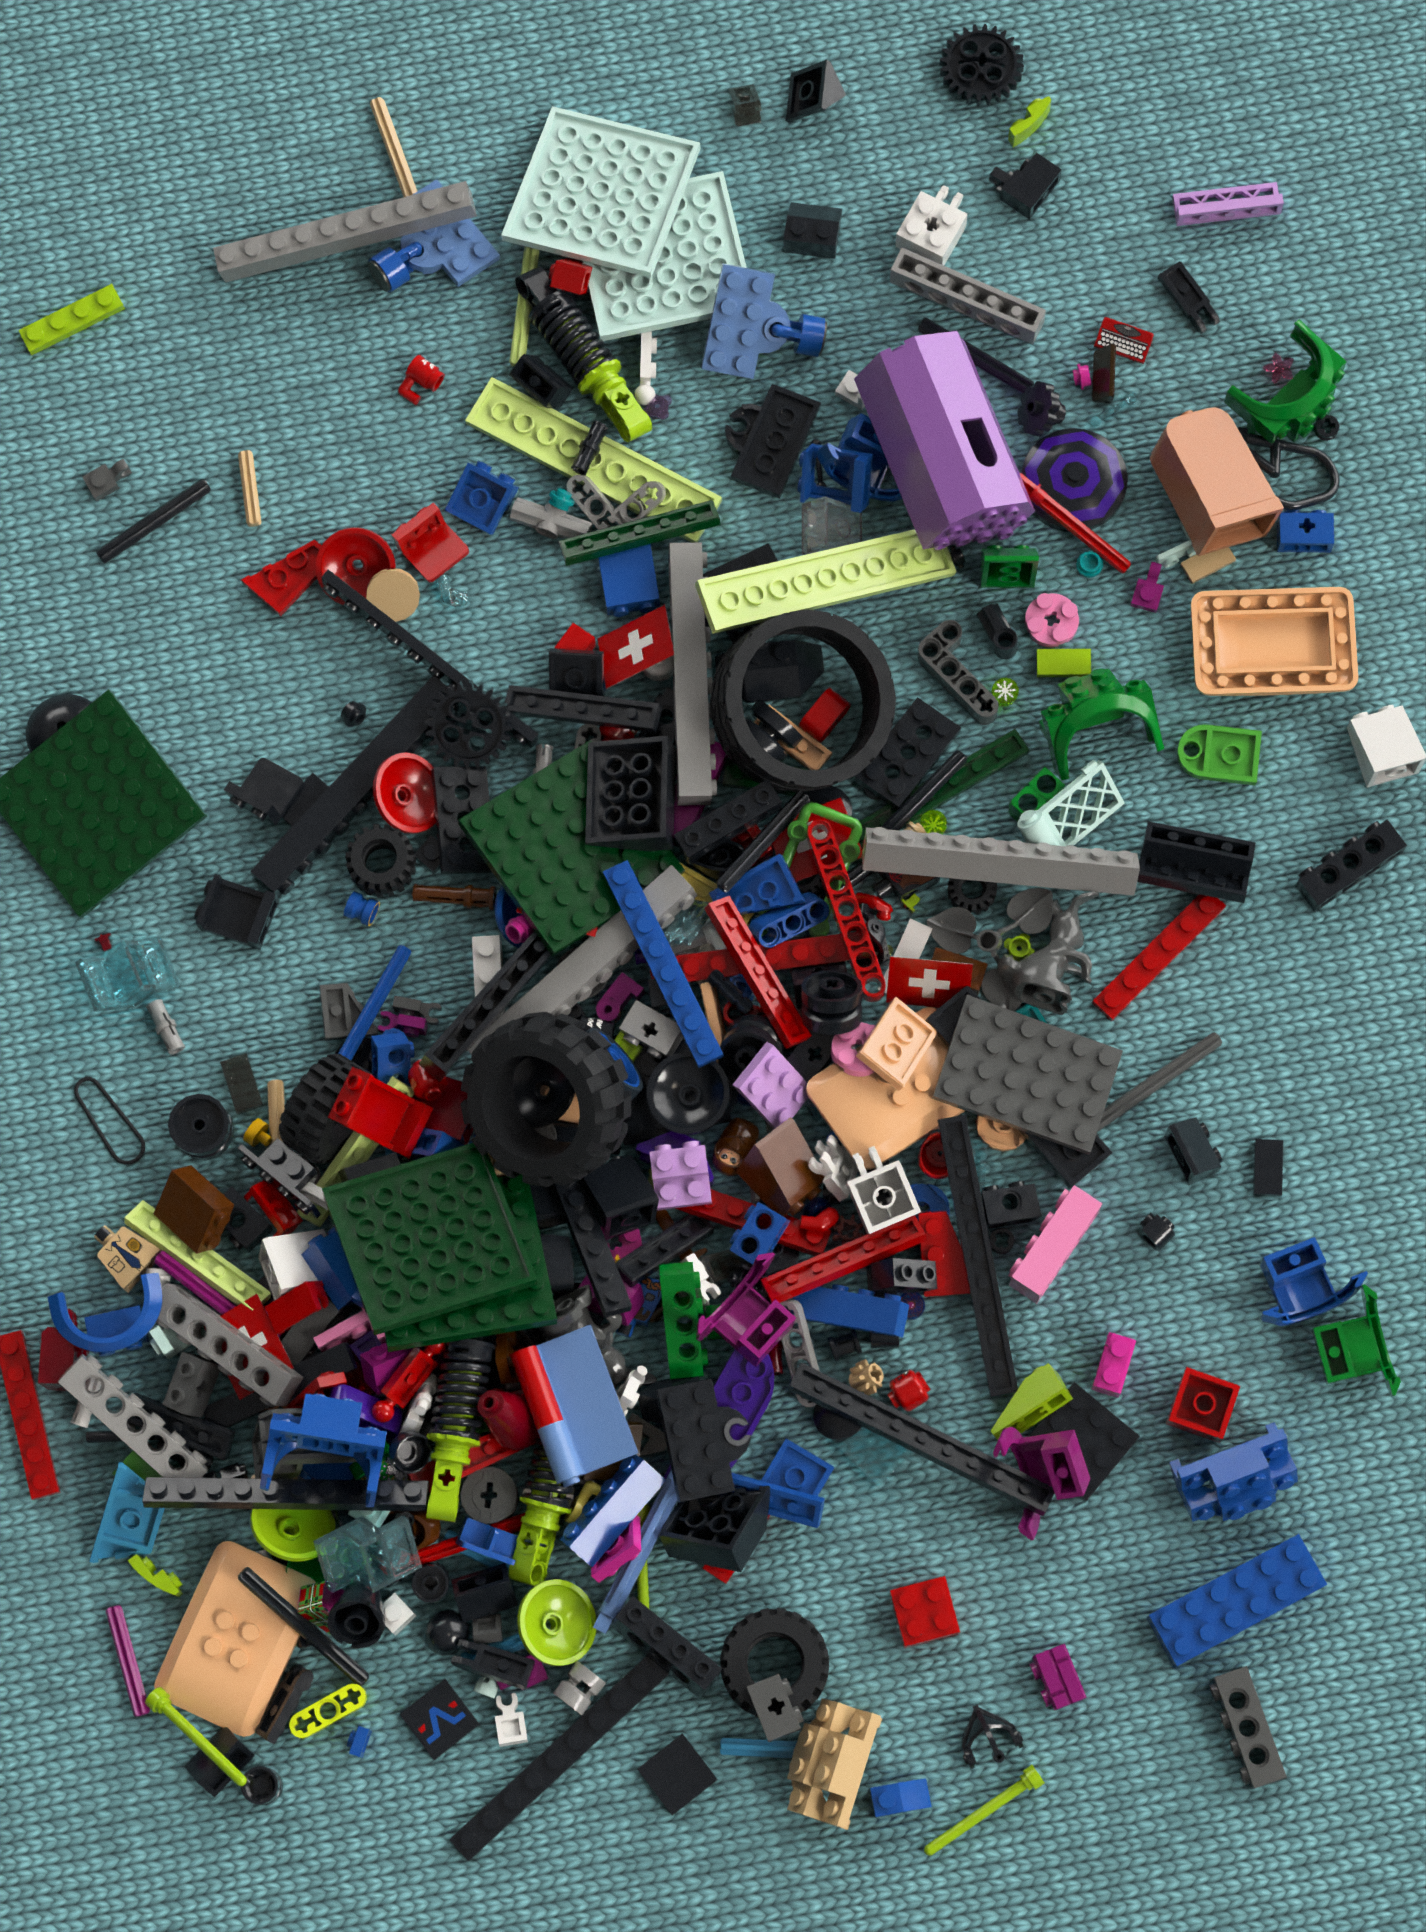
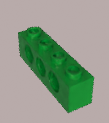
M693 1262L659 1265L670 1379L704 1376L703 1366L708 1365L707 1348L701 1349V1341L696 1340L698 1314H703L702 1297L696 1298V1289L701 1288L699 1271L694 1272ZM680 1291L688 1293L683 1298L677 1297L675 1294ZM682 1317L691 1319L688 1323H680L678 1321ZM684 1343H691L693 1345L689 1349H684L680 1346Z

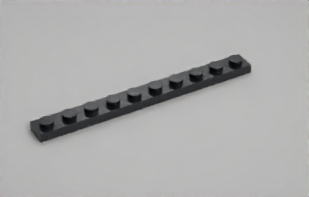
M329 569L324 573L321 578L324 585L323 589L328 595L333 598L338 596L345 602L344 606L355 615L360 613L366 618L365 623L375 631H378V629L383 631L387 635L385 638L397 648L402 646L408 651L406 653L407 656L417 664L420 662L425 664L429 668L427 671L432 676L435 675L439 680L441 678L444 679L455 690L459 681H462L464 687L468 686L470 680ZM507 709L504 711V713H511ZM485 711L488 715L492 717L490 720H493L492 714L488 711ZM512 714L510 720L506 721L513 724V729L509 731L513 733L511 737L521 746L527 744L530 748L536 744L538 733L514 714Z
M966 1114L939 1119L937 1122L989 1394L992 1397L1013 1393L1018 1390Z
M802 1362L789 1385V1391L1041 1516L1045 1515L1054 1495L1052 1486Z
M146 1477L142 1502L144 1508L427 1511L430 1486L429 1481L379 1480L374 1507H365L367 1480L271 1479L269 1490L265 1491L260 1489L261 1479Z
M648 1656L642 1659L449 1839L467 1861H470L670 1674Z

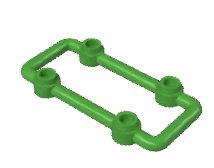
M814 802L805 804L797 820L792 821L787 828L789 841L783 857L788 867L790 868L799 843L807 838V823L811 813H814L852 829L848 840L843 841L839 845L846 870H848L850 862L855 861L860 855L858 842L862 835V824L856 818ZM834 880L830 883V887L833 890L839 891L843 882ZM825 896L824 901H825V902L828 904V906H829V910H830V911H829V915H830V913H831V907H830V905H829L827 896ZM765 910V911H760V912H758V913H759V916L762 915V914H764V913H766V912H768V911H770V910ZM829 915L826 920L808 929L810 933L809 938L827 936L830 930V925L827 921ZM766 929L763 930L761 937L767 934L768 931Z

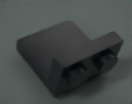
M260 758L241 787L229 781L224 791L230 797L229 802L240 810L245 808L256 819L262 822L267 820L277 825L304 782L301 777L266 758Z

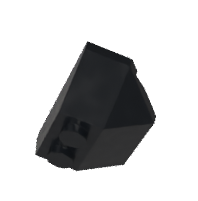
M798 640L764 643L756 651L748 664L743 678L741 699L746 703H755L758 699L764 702L801 698L824 673L821 645ZM725 653L715 656L716 670Z

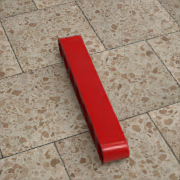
M814 820L810 823L807 830V840L853 974L861 980L862 998L871 1003L877 1002L884 996L885 979L832 827L825 820ZM817 829H821L827 833V836L822 840H818L813 837L812 833ZM829 854L835 857L836 861L832 865H825L822 863L821 858ZM834 880H840L844 883L845 887L842 890L836 891L829 884ZM843 905H848L854 912L850 916H843L839 913L838 909ZM851 931H858L862 934L863 938L858 942H853L849 940L847 935ZM861 956H865L871 960V965L863 968L856 963V960ZM876 982L880 986L879 992L869 993L865 988L866 984Z

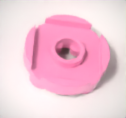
M1042 593L1028 606L1025 615V626L1032 640L1041 646L1054 648L1069 642L1075 636L1078 629L1079 616L1077 606L1063 595ZM1055 615L1056 619L1060 622L1059 624L1054 623L1052 626L1047 625L1048 620L1044 618Z
M861 1022L851 1032L834 1035L831 1044V1057L836 1065L838 1063L844 1069L843 1072L857 1077L868 1076L874 1073L870 1067L856 1057L857 1051L851 1047L857 1044L863 1046L875 1025Z

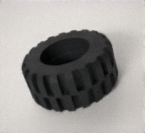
M330 1054L327 1057H322L317 1064H313L309 1068L308 1073L302 1076L297 1087L293 1089L292 1095L287 1100L284 1106L285 1110L280 1118L279 1134L283 1143L316 1164L331 1162L353 1133V1130L328 1118L351 1068L355 1067L372 1075V1073L341 1054Z
M782 1608L761 1609L759 1612L750 1613L745 1616L742 1621L736 1623L730 1634L726 1637L720 1656L721 1676L730 1697L741 1709L758 1717L747 1690V1686L755 1683L748 1672V1657L752 1648L761 1640L769 1637H780L790 1641L800 1653L802 1660L801 1673L796 1682L790 1686L793 1694L789 1695L788 1698L792 1707L798 1705L800 1712L806 1711L819 1698L828 1678L829 1655L821 1633L802 1615ZM776 1699L771 1700L772 1706L768 1708L769 1712L775 1711L777 1716L782 1714L781 1708L785 1704L783 1702L778 1703Z

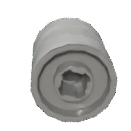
M577 1661L568 1672V1681L562 1680L553 1694L580 1715H583L591 1704L590 1697L597 1696L606 1682ZM580 1681L586 1684L583 1691L576 1687Z

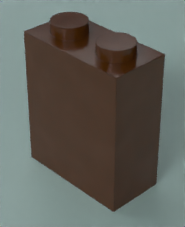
M192 1165L171 1170L153 1214L198 1254L213 1250L219 1245L220 1237L230 1220L234 1204Z

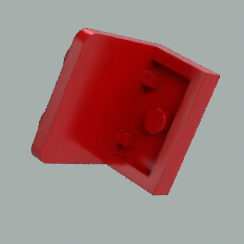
M434 503L419 510L415 517L407 523L400 525L391 534L398 550L427 582L435 581L469 554L468 546L445 523L440 509Z

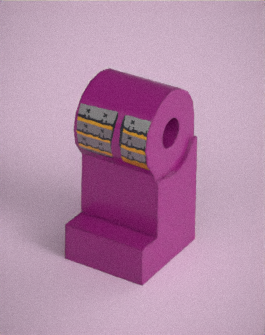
M622 972L596 1006L598 1018L616 1024L621 1018V1011L632 997L640 1001L644 996V988Z

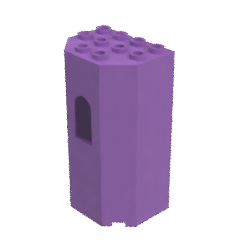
M958 331L913 336L905 340L904 345L895 348L893 351L891 348H887L879 352L854 378V381L922 548L941 550L955 544L957 547H961L970 543L971 540L972 542L984 543L993 538L1004 540L1011 537L1017 527L1027 523V518L1035 512V509L967 345L961 339Z

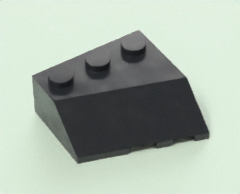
M760 1486L759 1490L756 1491L735 1488L734 1493H723L679 1502L659 1533L668 1556L742 1572L767 1528L770 1486Z

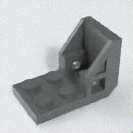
M303 1408L270 1409L258 1415L252 1438L255 1479H261L273 1413H289L295 1417H301ZM297 1448L286 1454L278 1462L272 1479H293L300 1475L303 1464L350 1463L357 1461L351 1456Z

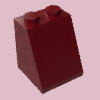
M446 1077L448 1082L447 1088L434 1101H427L413 1095V1099L433 1108L424 1128L443 1131L462 1144H468L474 1130L471 1123L464 1125L461 1102L467 1099V1093L461 1091V1081Z

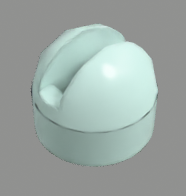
M482 1676L476 1682L473 1691L495 1699L498 1683L496 1680Z

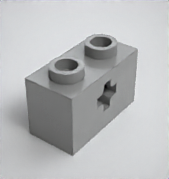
M637 1000L619 1027L621 1032L625 1034L624 1040L636 1047L639 1043L648 1048L646 1052L659 1060L662 1057L667 1058L673 1055L683 1039L676 1022ZM647 1029H655L657 1032L656 1036H648L646 1033Z

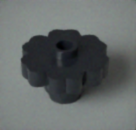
M1036 381L1033 387L1028 386L1021 396L1022 405L1017 411L1018 424L1023 426L1024 433L1038 437L1042 436L1044 431L1049 432L1052 426L1062 423L1066 415V408L1059 401V393L1054 392V385Z

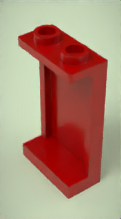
M352 1067L328 1118L393 1152L410 1158L433 1108L374 1078L373 1075Z

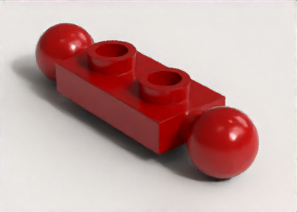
M445 1343L425 1346L423 1351L418 1347L411 1350L381 1389V1392L387 1398L377 1401L372 1407V1416L376 1421L380 1423L390 1421L394 1416V1406L396 1404L403 1409L439 1364L432 1357L446 1349Z

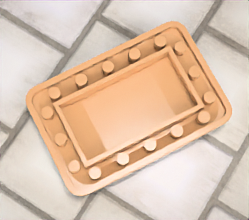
M1316 587L1201 591L1192 598L1191 621L1195 685L1197 690L1203 695L1266 696L1350 691L1356 686L1358 682L1354 601L1351 592L1346 588Z
M926 1007L916 1012V1014L926 1020L937 1009ZM937 1034L900 1091L876 1072L862 1077L851 1076L843 1072L844 1069L838 1063L837 1065L835 1063L831 1064L813 1076L806 1086V1093L851 1157L859 1153L864 1161L866 1170L876 1168L869 1156L868 1148L875 1146L883 1164L938 1129L937 1120L955 1117L965 1112V1110L932 1099L948 1047ZM862 1045L855 1049L857 1053L861 1049Z
M225 1541L216 1547L166 1654L155 1680L154 1688L162 1687L170 1695L171 1704L222 1728L228 1727L236 1735L246 1737L255 1733V1729L259 1725L274 1695L300 1635L238 1580V1575L245 1567H249L297 1610L301 1586L316 1582L311 1577L290 1567L287 1568L286 1572L287 1566L236 1542Z

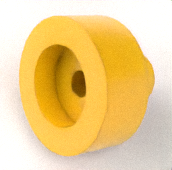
M257 1118L246 1130L243 1141L252 1147H255L259 1142L268 1146L272 1141V1137L267 1134L269 1124Z

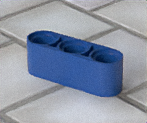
M807 892L802 894L806 903L772 909L753 919L749 925V930L758 943L764 947L771 948L826 920L830 911L829 906L816 894ZM817 903L816 908L812 912H809L811 906ZM793 915L791 922L785 924L787 918ZM769 927L767 934L761 937L763 930Z

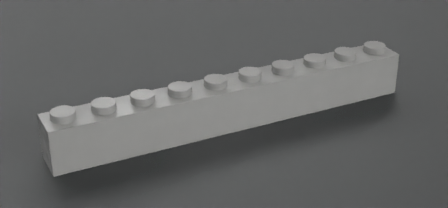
M464 181L214 247L213 250L218 273L225 282H230L477 217L472 192L467 182Z
M702 542L669 543L671 638L675 654L673 655V692L678 806L711 805L712 796L717 795L716 779H711V770L716 769L715 754H710V744L715 743L714 728H709V719H712L710 703H708V694H711L712 677H707V668H711L712 660L711 652H706V643H710V627H705V618L707 617L695 587L697 580L708 578L703 577V568H707V552H702Z
M866 827L862 849V870L1132 896L1135 894L1140 871L1138 853L1126 850L1108 851L1101 848H1078L1073 845L1056 846L1048 843H1024L1019 840L1003 841L989 837L982 839L965 835H941L936 832L919 833L911 830H888L883 827Z
M672 865L643 889L661 928L668 927L673 922L674 916L681 910L688 909L698 896L694 888ZM621 910L597 930L595 937H589L491 1024L468 1051L472 1054V1051L481 1040L495 1032L496 1028L513 1019H519L526 1014L548 1012L553 1014L554 1018L560 1014L568 1016L571 1008L576 1003L586 1000L591 995L594 987L599 983L606 982L612 976V971L620 964L624 965L630 961L633 953L639 946Z

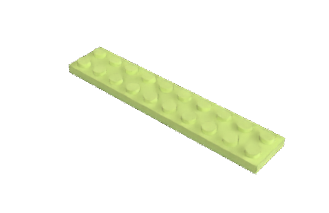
M491 377L467 416L466 424L568 478L580 475L574 472L571 466L579 453V445L582 440H585L590 428L552 408L544 407L539 401ZM604 436L601 442L598 456L594 457L586 474L606 498L619 505L646 482H660L666 490L665 499L646 517L713 500L717 510L722 502L721 496ZM584 481L577 482L583 486L585 485ZM648 488L649 495L643 499L640 496L637 498L643 501L644 504L650 498L657 499V488ZM630 503L627 506V509L639 515L640 509L636 503ZM705 529L681 535L680 537L691 543L698 542Z
M914 529L700 579L695 583V587L712 634L764 622L783 613L819 609L952 577L957 571L948 547L941 550H935L934 548L923 549Z

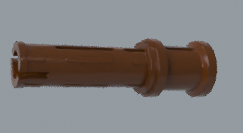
M414 884L412 898L413 901L461 904L467 909L487 907L489 910L494 911L497 890L495 886L485 889L474 888L473 885L465 886V888Z

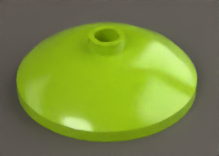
M252 1509L250 1525L255 1539L267 1552L283 1560L299 1562L316 1558L329 1547L334 1537L335 1519L332 1516L331 1510Z
M553 1579L541 1582L527 1592L520 1604L517 1625L521 1641L527 1651L544 1664L564 1666L578 1661L589 1651L596 1635V1629L593 1628L596 1622L594 1607L586 1593L569 1581ZM547 1620L551 1623L550 1630L546 1627Z

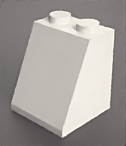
M1394 705L1384 706L1377 713L1368 715V712L1356 714L1347 726L1366 787L1418 774L1426 761L1425 751L1403 705L1395 708Z
M324 1229L262 1239L258 1259L274 1301L305 1281H318L301 1254L309 1248L308 1242L319 1234L326 1237Z

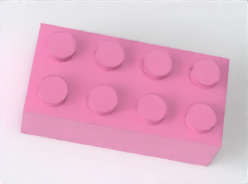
M1075 1185L1070 1191L1065 1189L1055 1205L1057 1211L1055 1214L1052 1212L1048 1213L1039 1229L1042 1233L1039 1237L1035 1234L1025 1247L1024 1253L1026 1257L1024 1260L1018 1258L1008 1275L1011 1277L1009 1286L1036 1304L1092 1224L1102 1206L1101 1202Z

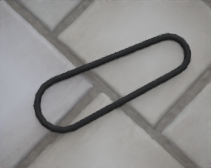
M84 1077L80 1079L74 1087L75 1097L112 1157L118 1163L124 1165L138 1162L145 1152V1142L141 1134L95 1078ZM85 1081L93 1082L138 1137L141 1143V1151L135 1159L125 1161L115 1154L78 1093L81 1083Z

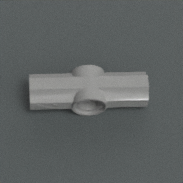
M519 497L514 501L510 514L511 521L534 528L539 534L552 539H557L558 537L567 539L590 533L593 526L592 522L569 515L566 511L558 509L551 504L542 506Z

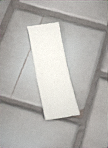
M910 919L893 957L919 959L932 928ZM888 966V969H887V971H886V973H885V975H884L885 984H886L885 992H884V993H886V994H887V986H888L889 966Z

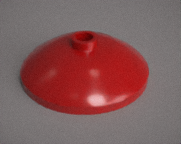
M358 527L345 528L329 536L320 547L315 564L316 576L322 589L324 585L321 577L329 569L364 598L367 596V586L374 575L381 570L396 568L394 554L387 542L373 531ZM354 560H360L363 566L356 568L353 563ZM328 595L335 602L344 605L345 602L338 596L333 598Z
M399 753L387 758L377 769L373 781L374 801L383 819L393 828L409 834L423 832L436 823L431 773L433 766L419 755Z

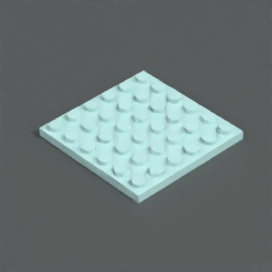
M552 106L501 234L502 241L652 278L701 149L700 143Z
M723 171L689 178L652 278L583 261L584 264L593 267L588 287L600 339L607 341L711 319L722 263L747 268Z

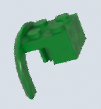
M1364 1284L1361 1286V1294L1366 1316L1315 1327L1312 1329V1334L1326 1385L1381 1371L1387 1390L1392 1397L1396 1395L1401 1381L1394 1371L1386 1347L1378 1315L1377 1293Z

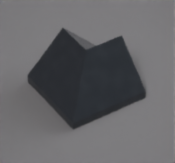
M824 60L791 73L785 121L790 123L825 110L846 96L830 61Z

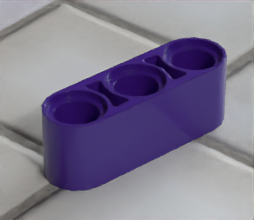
M344 1384L331 1387L330 1398H349L355 1402L362 1403L359 1427H375L380 1431H386V1440L390 1443L399 1434L403 1419V1411L400 1408L394 1406L393 1418L388 1422L380 1423L372 1416V1407L380 1399Z

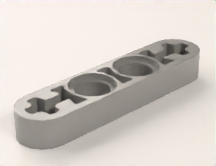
M793 1298L781 1302L780 1304L786 1309L794 1311L795 1323L798 1324L793 1326L781 1339L791 1378L793 1379L798 1369L797 1362L799 1359L806 1360L810 1367L819 1371L801 1303ZM792 1332L801 1335L803 1341L801 1346L792 1344L790 1340ZM796 1394L798 1401L803 1406L813 1407L817 1405Z

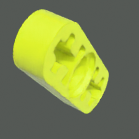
M348 1684L299 1711L290 1719L289 1728L291 1733L299 1738H308L359 1710L367 1701L365 1689L358 1684ZM352 1689L354 1692H360L361 1695L357 1698L359 1703L356 1705L353 1702L344 1704L343 1706L347 1710L342 1713L341 1705L335 1700V1697L340 1695V1700L343 1701L349 1697V1690ZM332 1703L335 1705L336 1714L332 1719L327 1720L321 1716L320 1709L323 1704ZM314 1710L316 1718L322 1724L317 1727L314 1721L308 1724V1731L306 1733L302 1730L297 1731L298 1719L302 1717L303 1720H309L313 1717L310 1711Z

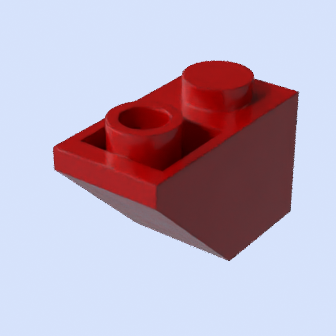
M572 258L556 260V263L552 264L549 271L550 287L579 295L587 293L593 267Z

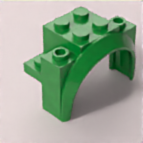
M1300 319L1294 323L1295 327L1290 334V338L1311 357L1309 361L1310 366L1306 370L1301 369L1267 404L1252 399L1233 385L1227 391L1224 400L1227 406L1248 423L1246 427L1248 433L1260 434L1271 444L1277 438L1281 440L1285 436L1293 442L1300 436L1305 438L1314 428L1312 424L1318 418L1322 420L1331 411L1332 407L1330 405L1335 400L1336 384L1345 375L1344 368L1347 361L1320 339Z
M1109 668L1096 669L1089 675L1082 677H1069L1065 682L1057 684L1062 704H1053L1048 709L1041 711L1042 720L1038 721L1040 730L1048 742L1053 768L1061 780L1070 779L1067 751L1075 732L1124 717V711L1134 713L1143 719L1147 741L1154 742L1157 752L1165 749L1151 688L1145 680H1132L1127 682L1125 686H1122Z

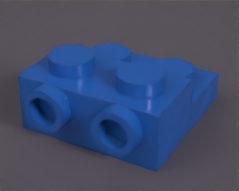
M478 460L476 464L467 463L445 511L493 535L504 512L508 511L519 487L513 484L514 478L504 473H500L499 476L491 473L492 467Z

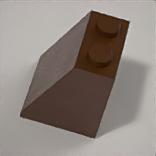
M791 1117L758 1141L736 1170V1173L765 1204L783 1217L789 1213L792 1216L796 1215L804 1207V1201L808 1199L812 1202L823 1191L820 1187L825 1177L810 1170L808 1164L814 1155L797 1124Z

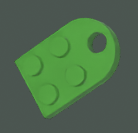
M1215 725L1194 726L1187 730L1179 741L1177 748L1178 762L1188 775L1197 779L1256 786L1262 731ZM1188 744H1192L1198 748L1199 753L1194 757H1190L1184 753L1183 748Z

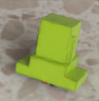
M914 893L906 901L902 899L901 903L907 910L914 913V906L920 901V898Z

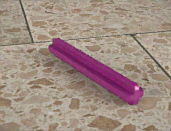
M161 1251L156 1256L155 1264L223 1315L236 1307L165 1251Z
M120 1605L112 1606L106 1609V1616L133 1715L135 1717L144 1716L150 1713V1708L145 1704L147 1697L123 1609Z

